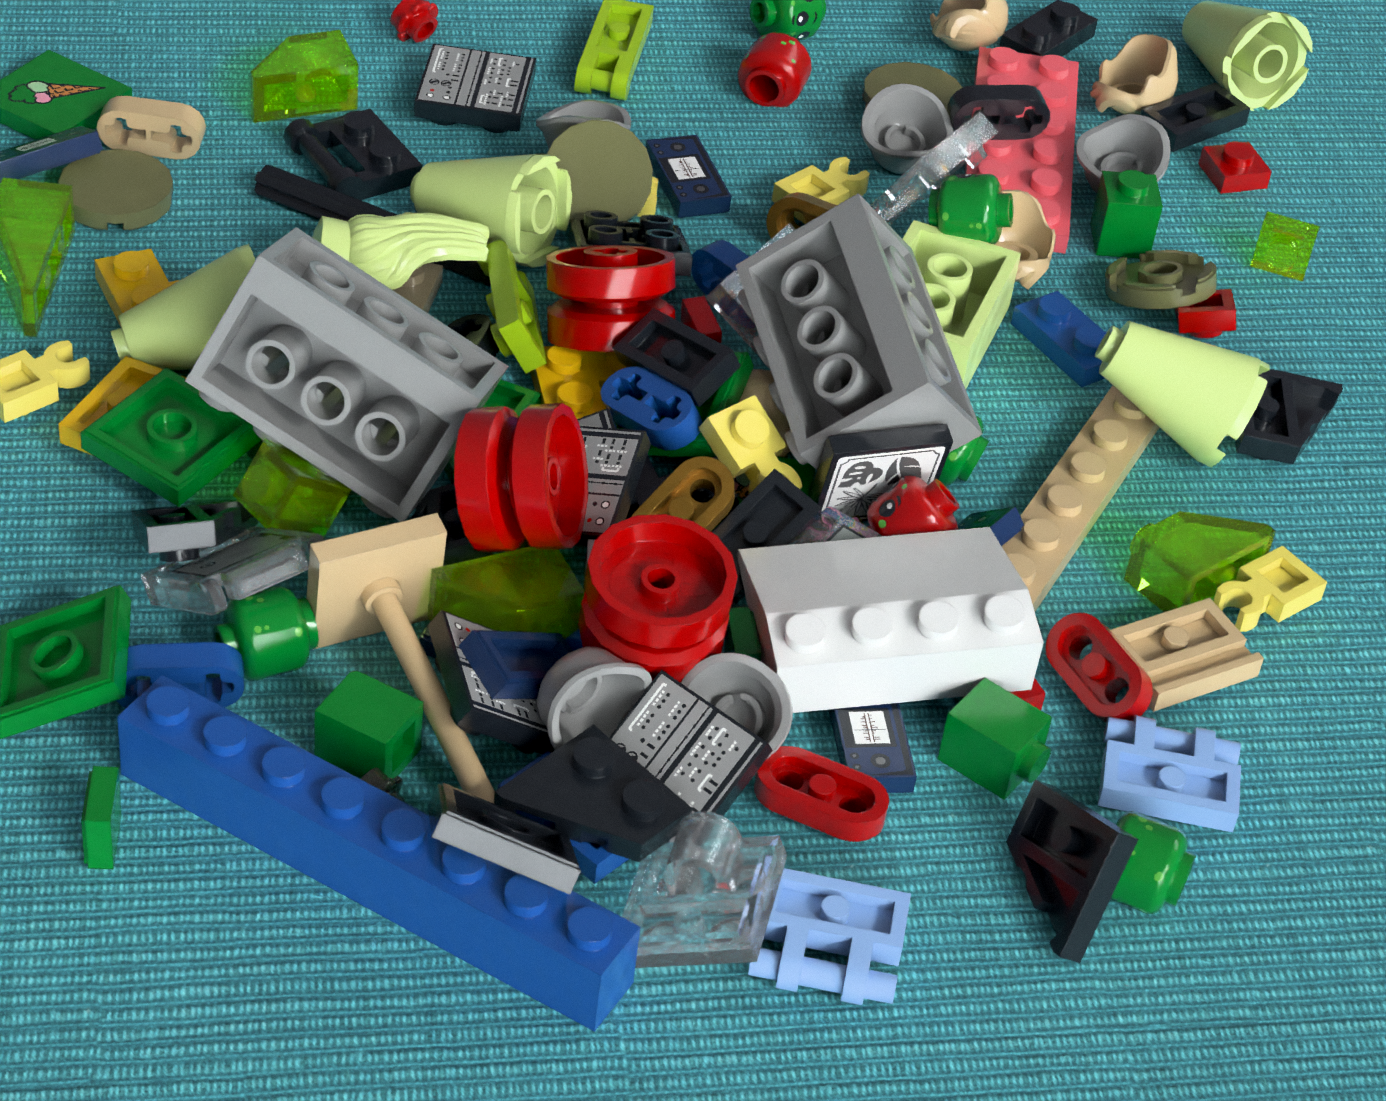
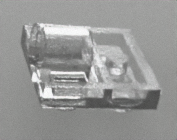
M699 811L683 818L674 842L665 843L640 861L622 914L623 918L641 927L635 968L757 962L787 859V853L780 836L742 838L734 823L724 816L713 812Z

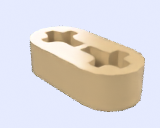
M116 96L105 104L98 119L96 129L99 138L111 149L139 151L149 156L177 160L187 159L196 154L205 135L206 124L200 112L190 105L132 96ZM116 119H126L127 127L132 128V130L123 129L122 122ZM171 125L180 126L182 134L186 135V137L177 136L176 129L171 127Z

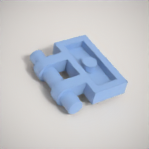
M1136 715L1134 721L1108 716L1103 743H1106V747L1102 757L1098 806L1127 812L1136 811L1147 816L1233 833L1239 816L1241 765L1237 764L1241 749L1240 742L1216 738L1214 730L1195 727L1193 732L1190 733L1156 726V719Z
M770 865L756 938L784 943L782 952L753 946L748 975L777 981L775 988L797 992L799 985L841 994V1002L862 1006L863 999L893 1004L898 975L869 970L871 961L894 966L899 965L911 893ZM805 948L848 956L847 965L805 957Z

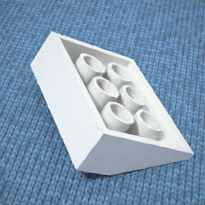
M990 527L738 549L737 558L747 605L750 607V611L754 613L762 652L761 662L770 667L786 685L791 697L793 713L966 696L984 678L1009 692L1032 689L1044 642L1029 590Z

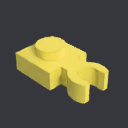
M847 157L834 159L830 163L829 170L825 172L811 165L775 182L772 201L775 203L788 194L799 192L839 205L857 193L861 196L866 193L870 173L864 170L858 174L849 175L850 159ZM795 211L794 217L806 224L805 216Z
M69 340L59 341L50 345L45 350L44 355L35 359L26 350L0 359V419L6 423L59 401L58 388L71 389L86 384L90 380L89 360L83 357L73 361V348Z
M755 395L709 416L699 426V430L719 461L727 466L733 478L743 473L746 474L750 480L749 494L774 468L796 487L802 488L801 479L797 472L788 464L778 460L777 457L786 449L787 444Z
M1281 546L1239 567L1236 580L1222 583L1217 588L1213 602L1221 611L1226 607L1239 608L1240 611L1235 626L1240 632H1246L1257 625L1260 615L1264 612L1279 623L1320 601L1327 581L1284 546Z

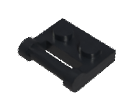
M371 109L351 111L344 116L314 124L304 118L296 119L284 131L283 137L286 144L294 153L304 155L327 181V187L359 200L409 187L414 176L422 169V164ZM327 148H330L346 167H343Z

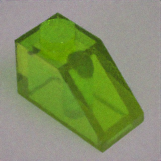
M341 30L288 36L251 71V118L254 123L358 108V62Z
M265 438L246 469L233 496L267 530L322 541L349 496L351 489L333 477L319 471L310 462L284 445L276 444Z
M1179 511L1156 524L1149 523L1143 526L1135 534L1129 546L1131 555L1124 580L1163 612L1207 598H1211L1214 601L1217 588L1224 582L1236 580L1239 567L1269 553L1276 531L1264 523Z
M530 546L432 568L427 617L429 621H432L443 610L497 631L561 633L565 639L579 628L581 603L585 591L559 549L539 550Z

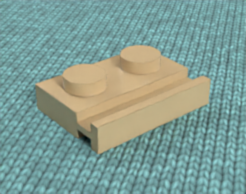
M1211 598L1110 630L1149 675L1153 687L1149 708L1153 712L1257 677L1264 660L1259 652L1251 654L1245 647L1247 641L1245 636Z

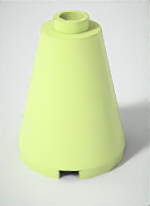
M1203 1L1195 5L1184 19L1182 35L1187 45L1217 83L1248 105L1251 111L1259 107L1270 110L1280 106L1295 94L1307 76L1309 69L1304 64L1307 50L1312 53L1313 43L1307 27L1287 13L1221 2Z
M542 153L429 162L414 176L410 186V197L417 213L442 214L488 226L489 237L487 244L498 240L505 241L515 258V263L531 268L544 266L546 264V255L559 249L557 246H552L551 243L557 230H567L572 204L571 180L568 171L557 167L556 162L560 161V159L556 156Z
M246 244L231 250L119 315L122 328L110 332L120 361L125 356H129L161 369L166 367L172 371L192 369L255 262L250 245Z
M1131 321L1126 322L1121 329L1111 326L1095 353V357L1102 360L1099 373L1197 462H1201L1211 468L1226 455L1224 452L1216 449L1224 437L1230 436L1237 440L1244 431L1266 388L1267 380L1259 375L1270 370V365L1259 358Z

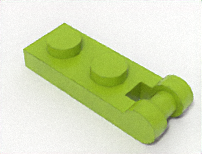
M603 0L577 67L574 84L575 92L591 94L592 90L609 92L610 98L627 100L631 80L652 25L654 5L626 0Z
M498 240L487 244L486 247L489 250L487 260L477 261L484 274L490 277L492 292L486 295V301L496 320V323L490 325V329L501 353L505 357L514 354L524 372L528 373L547 364L534 290L524 272L517 271L515 258L505 241Z

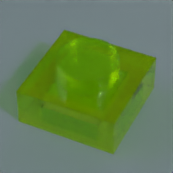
M1267 211L1250 266L1303 282L1320 226Z

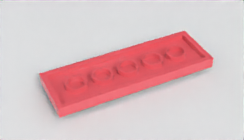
M979 47L974 85L1034 86L1041 91L1050 110V121L1039 135L1029 139H968L965 174H992L997 177L1002 190H1021L1035 197L1042 206L1048 226L1055 230L1056 238L1053 252L1065 254L1070 234L1079 62L1069 61L1058 55L1037 56L1018 53L1007 47H996L993 49ZM981 107L973 108L970 118H973L974 112L981 109ZM1025 107L1023 114L1016 115V118L1023 117L1025 111L1032 109V107Z

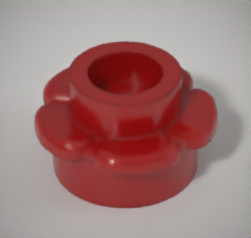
M402 0L396 6L390 18L391 24L399 32L397 38L402 42L411 38L415 42H422L429 38L438 25L436 19L438 7L435 3L430 4L427 0Z

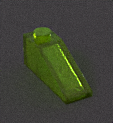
M3 178L0 184V276L24 336L37 337L75 234L72 185Z

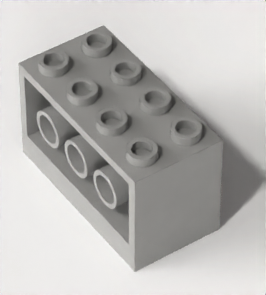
M859 193L736 265L743 289L738 292V298L748 317L755 322L759 335L753 338L754 346L761 360L771 369L774 382L769 384V391L778 409L787 417L791 430L785 433V439L790 451L800 464L809 463L817 470L827 438L830 435L943 423L948 425L953 439L950 452L983 435L912 248Z
M295 227L258 255L185 382L198 389L200 397L211 407L223 412H233L253 425L254 432L265 442L276 447H287L307 460L308 467L322 479L333 483L341 482L361 495L362 502L374 513L387 518L394 517L402 522L408 518L422 498L432 488L454 454L458 430L465 414L473 408H480L485 405L509 366Z

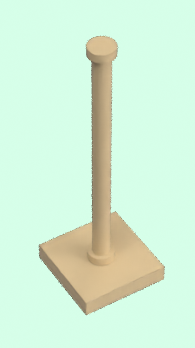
M438 513L310 544L306 599L311 605L317 623L319 642L316 649L385 631L417 698L424 702L423 711L462 790L494 803L495 791L465 731L459 728L450 715L451 703L411 625L432 619L438 609L447 530Z

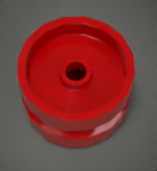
M597 245L572 247L557 250L546 255L547 289L563 297L547 307L548 342L558 347L581 351L614 352L612 347L652 308L675 319L674 306L659 298L675 288V257L673 253L641 246Z
M563 403L533 404L525 408L519 417L514 410L506 406L473 408L465 414L458 430L454 455V486L465 536L474 549L482 552L515 551L524 543L525 539L531 547L539 550L571 549L579 542L584 527L588 502V466L580 425L571 407Z
M667 514L636 515L612 524L594 541L587 563L584 583L586 591L581 603L578 623L582 646L599 647L626 663L638 664L649 672L652 681L663 670L681 683L685 675L696 664L710 656L720 654L722 651L729 622V612L738 578L733 555L717 535L691 520Z

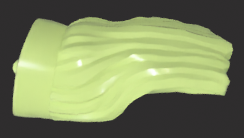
M405 212L388 217L362 214L356 215L348 221L321 216L312 235V238L392 290L400 288L408 281L412 273L424 264L446 260L486 261L489 253L486 247L489 237L488 226L435 213Z

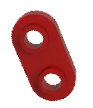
M1081 612L1063 617L1052 627L1046 640L1047 659L1090 712L1105 723L1108 716L1134 721L1136 715L1142 716L1152 699L1153 687L1151 679L1108 627L1094 616ZM1092 644L1091 652L1083 659H1080L1081 651L1087 645ZM1129 686L1126 696L1116 703L1118 692L1122 688Z
M780 746L774 754L765 760L755 776L754 792L763 806L775 813L838 839L850 842L866 841L878 835L884 827L889 806V796L885 787L878 780L803 748Z

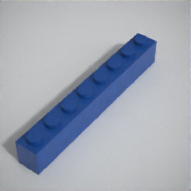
M162 675L117 716L121 775L595 1032L633 984L640 926L574 891L569 895L432 838L428 814Z

